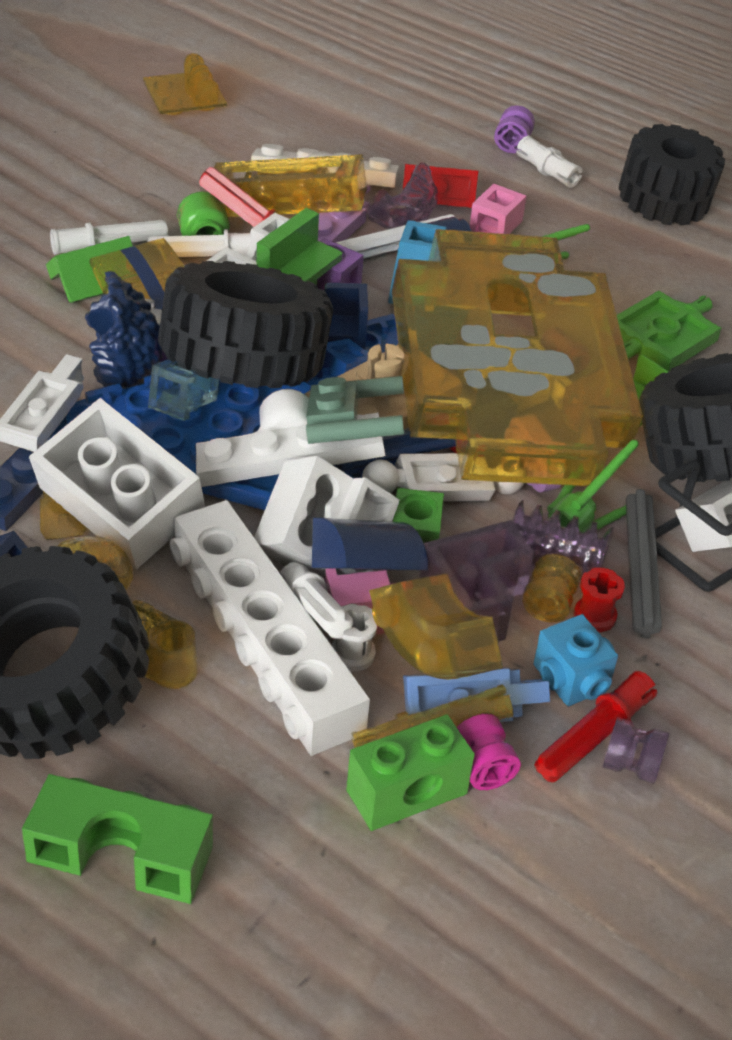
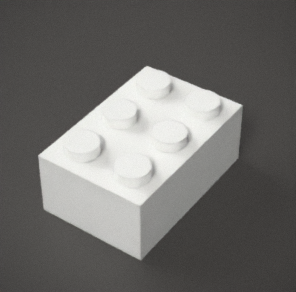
M101 398L29 456L39 487L136 570L175 536L174 517L205 507L200 477Z

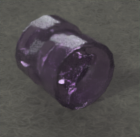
M617 717L602 768L615 772H620L624 769L633 771L638 779L655 784L670 733L656 728L649 731L638 729L633 721ZM638 742L643 743L639 760L634 758Z

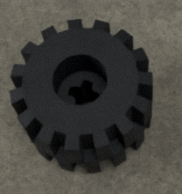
M656 124L652 128L644 127L639 130L638 134H634L619 182L618 190L621 191L620 197L623 202L629 203V209L635 213L640 212L643 214V218L651 221L654 219L661 221V224L667 225L672 223L688 225L690 220L698 222L703 219L704 214L708 213L725 165V158L722 157L723 151L720 147L713 145L714 141L708 136H702L698 131L691 128L685 129L673 124L671 126Z

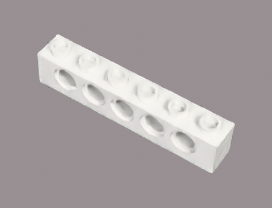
M225 500L174 517L175 538L170 540V548L175 562L180 567H186L191 575L196 594L201 599L206 597L212 606L213 615L219 629L222 632L228 631L234 639L236 651L241 662L245 666L251 665L257 674L261 691L268 702L275 701L281 710L284 725L289 735L295 740L299 738L310 756H313L366 734L370 699L230 503Z

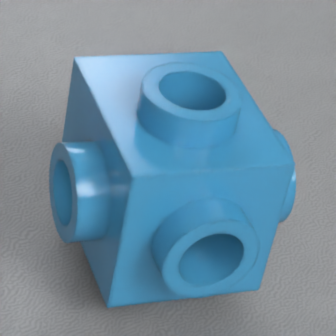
M581 614L540 631L533 665L540 672L542 680L549 681V689L555 691L567 707L585 699H596L610 689L618 654L615 652L611 642L607 638L602 637L585 616Z

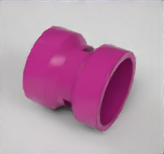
M480 714L463 721L457 726V729L474 752L470 782L474 788L478 790L495 789L508 783L517 775L521 762L513 746L505 743L506 733L498 717L492 714Z

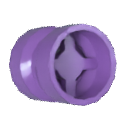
M515 105L510 106L504 111L494 134L495 143L501 150L507 153H516V151L520 150L517 146L522 138L531 135L535 119L530 110L523 106Z

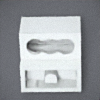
M319 456L287 460L283 464L254 538L267 556L286 566L293 562L302 563L310 572L317 573L325 579L327 568H312L313 518L392 521L400 500L366 477L353 479ZM336 569L337 575L374 571L361 569Z

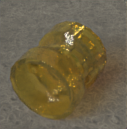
M548 554L539 558L534 566L531 581L527 584L522 599L525 610L531 616L544 622L556 623L564 620L569 615L574 599L573 595L577 592L582 577L580 568L576 563L558 554Z

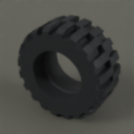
M202 261L201 264L193 262L186 264L184 267H178L166 280L158 341L170 361H177L179 367L186 371H195L198 376L207 379L210 377L215 378L222 383L231 385L233 383L244 384L245 387L258 388V386L281 388L283 385L292 387L300 385L303 381H310L322 369L332 322L333 306L324 290L318 289L314 283L310 281L305 282L301 277L294 274L288 275L282 273L281 270L262 268L249 263L245 265L236 264L231 261H223L222 263Z
M724 353L708 359L693 360L690 364H681L672 368L668 373H661L656 376L654 381H650L645 386L639 398V409L651 463L661 473L667 475L686 463L697 460L700 463V470L696 482H705L706 480L716 479L717 482L729 481L732 478V354ZM688 474L682 476L679 480L688 478Z
M35 546L23 548L22 554L11 557L8 553L0 556V754L14 757L20 752L24 759L45 758L46 751H53L56 756L74 751L73 745L83 740L90 744L102 736L99 731L108 723L114 726L125 715L123 706L127 701L133 703L142 688L138 678H144L148 670L149 657L146 651L149 647L147 632L116 573L107 564L98 562L96 557L89 553L76 550L73 554L70 548L50 546L48 551H42L41 547ZM57 627L79 628L68 650L51 665L29 675L17 677L3 676L11 656L31 637Z

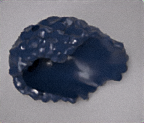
M114 271L105 272V281L108 284V294H103L99 301L92 302L90 305L91 311L85 314L88 326L96 331L97 337L89 345L93 354L92 361L97 365L93 369V373L97 382L101 383L104 387L120 384L121 387L126 388L137 384L138 380L142 379L145 374L154 372L159 360L163 358V350L158 341L160 325L157 323L156 315L150 311L151 303L145 300L144 294L133 289L131 283L123 281Z

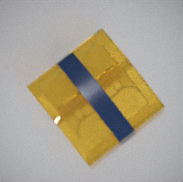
M164 238L96 256L89 260L103 294H108L105 272L114 271L123 281L131 283L133 289L137 292H142L146 299L154 300V308L161 310L166 280L175 269L184 267L175 251Z

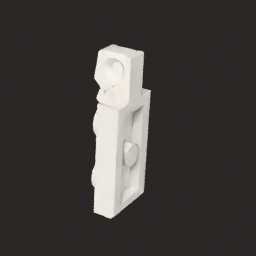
M66 354L52 373L38 371L1 417L0 441L34 452L45 444L80 397L84 380L81 366L83 360Z

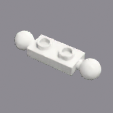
M484 453L399 454L395 466L386 460L372 461L365 467L362 478L366 477L390 494L396 487L444 493L443 501H489L495 490L505 495L514 494L519 491L525 482V471L522 465L513 459L499 460L492 468H488Z

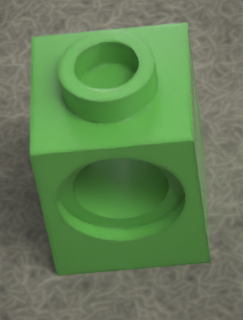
M397 488L396 498L400 501L393 517V522L407 523L418 532L426 549L428 565L435 566L444 493Z

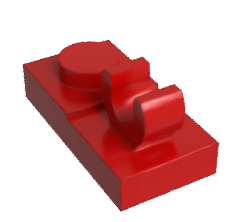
M405 164L402 201L472 208V204L476 200L478 170Z

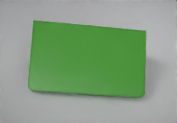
M305 208L257 242L256 265L262 268L281 270L282 273L288 275L294 274L301 277L305 282L310 281L313 283L342 260V252L318 241L319 213Z
M130 236L59 254L46 264L51 280L60 277L70 303L108 293V284L105 281V272L114 271L123 281L131 283L132 286L142 282L131 263L121 252V249L133 246Z

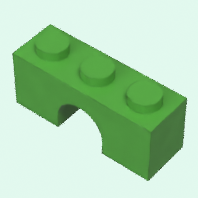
M48 774L22 827L26 861L81 876L89 858L97 850L109 845H124L136 851L134 855V870L137 891L191 904L213 849V814L201 812L190 805H173L149 799L133 791L121 792L93 785L81 778L69 779Z

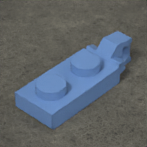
M500 667L403 675L407 728L446 714L449 715L455 726L480 714H492L498 717L500 722L514 721L513 717L523 716L522 704L550 702L549 681H543L542 679L520 680V669Z

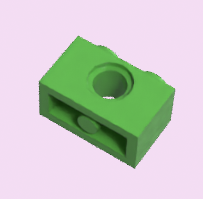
M446 714L351 749L346 791L370 831H374L466 795L468 793L474 752L449 715Z

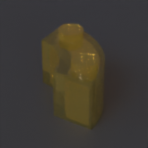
M448 574L398 582L369 590L375 623L384 630L387 638L398 653L420 672L434 678L451 680L503 668L492 616H480L464 607L453 591Z

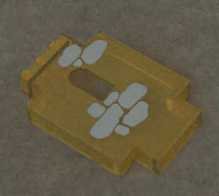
M435 229L428 261L398 260L392 296L398 344L404 353L402 376L410 437L455 439L461 480L588 486L604 468L608 457L607 447L624 448L631 440L635 439L643 415L605 273L565 270L557 238ZM492 313L531 316L535 336L495 334Z

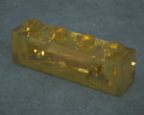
M363 154L217 162L214 166L268 210L275 209L279 215L298 214L305 208L317 213L361 211L367 192ZM318 167H327L322 169L321 174H318ZM328 167H338L335 173H329ZM248 171H257L258 175H253L252 177V173ZM246 172L244 178H234L233 173ZM225 205L228 217H240Z

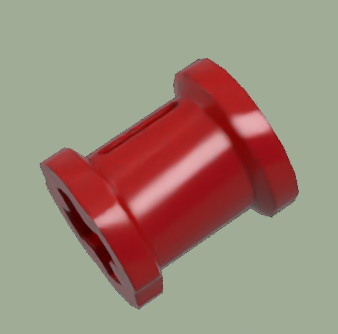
M595 567L582 575L580 589L583 596L576 603L573 615L576 617L583 614L598 633H603L615 626L618 616L615 604L623 596L625 583L623 578L618 576L615 571L604 567Z

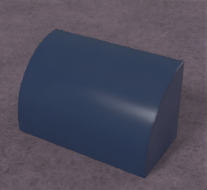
M313 518L312 568L428 570L424 543L418 532L407 523Z

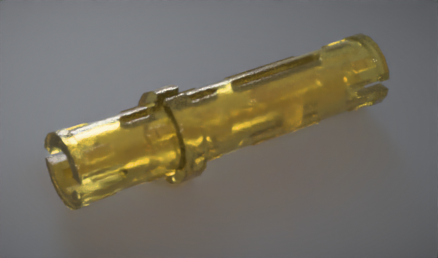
M500 684L486 691L408 715L407 711L395 714V720L351 732V739L354 748L446 714L449 715L456 727L463 721L480 714H492L498 717L499 720L513 717L512 703L509 695L504 696L506 694L505 686Z

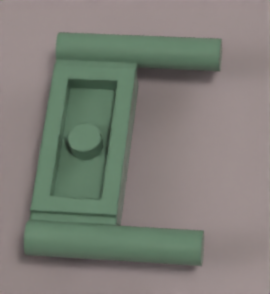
M403 376L347 382L341 377H331L319 381L318 385H311L306 414L308 444L403 435V415L357 420L359 398L404 394Z

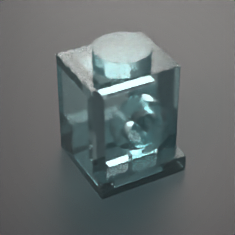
M166 360L152 365L148 408L186 421L190 418V412L197 411L198 407L217 401L219 380L211 377L207 379L199 376L196 371L185 370L178 366L177 361Z

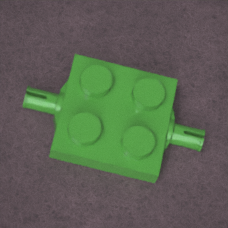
M658 290L610 318L607 322L605 333L622 343V345L617 346L613 350L615 360H620L619 363H625L633 356L643 354L669 372L672 368L679 366L718 341L721 327L702 315L712 309L711 299L709 297L706 299L704 295L692 303H684L674 300Z

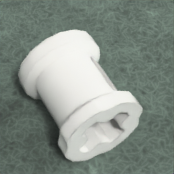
M348 604L342 606L353 618L352 629L344 630L343 637L335 639L331 646L349 671L367 669L373 664L376 655L372 638L377 633L378 616L375 611L365 605Z

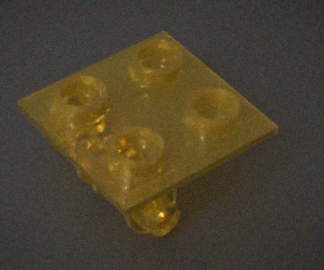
M191 53L186 56L184 60V73L143 77V82L160 114L178 115L183 111H210L216 107L227 106V102L220 92L217 82L213 79L209 68L204 64L202 56L197 53Z

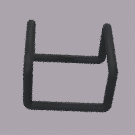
M692 460L659 479L658 485L661 490L680 503L679 507L684 506L723 536L732 534V523L727 526L723 525L691 500L700 470L699 461ZM688 474L683 493L670 484ZM678 516L655 528L656 538L680 525ZM656 541L657 554L702 590L711 592L732 579L731 568L712 581L707 582Z

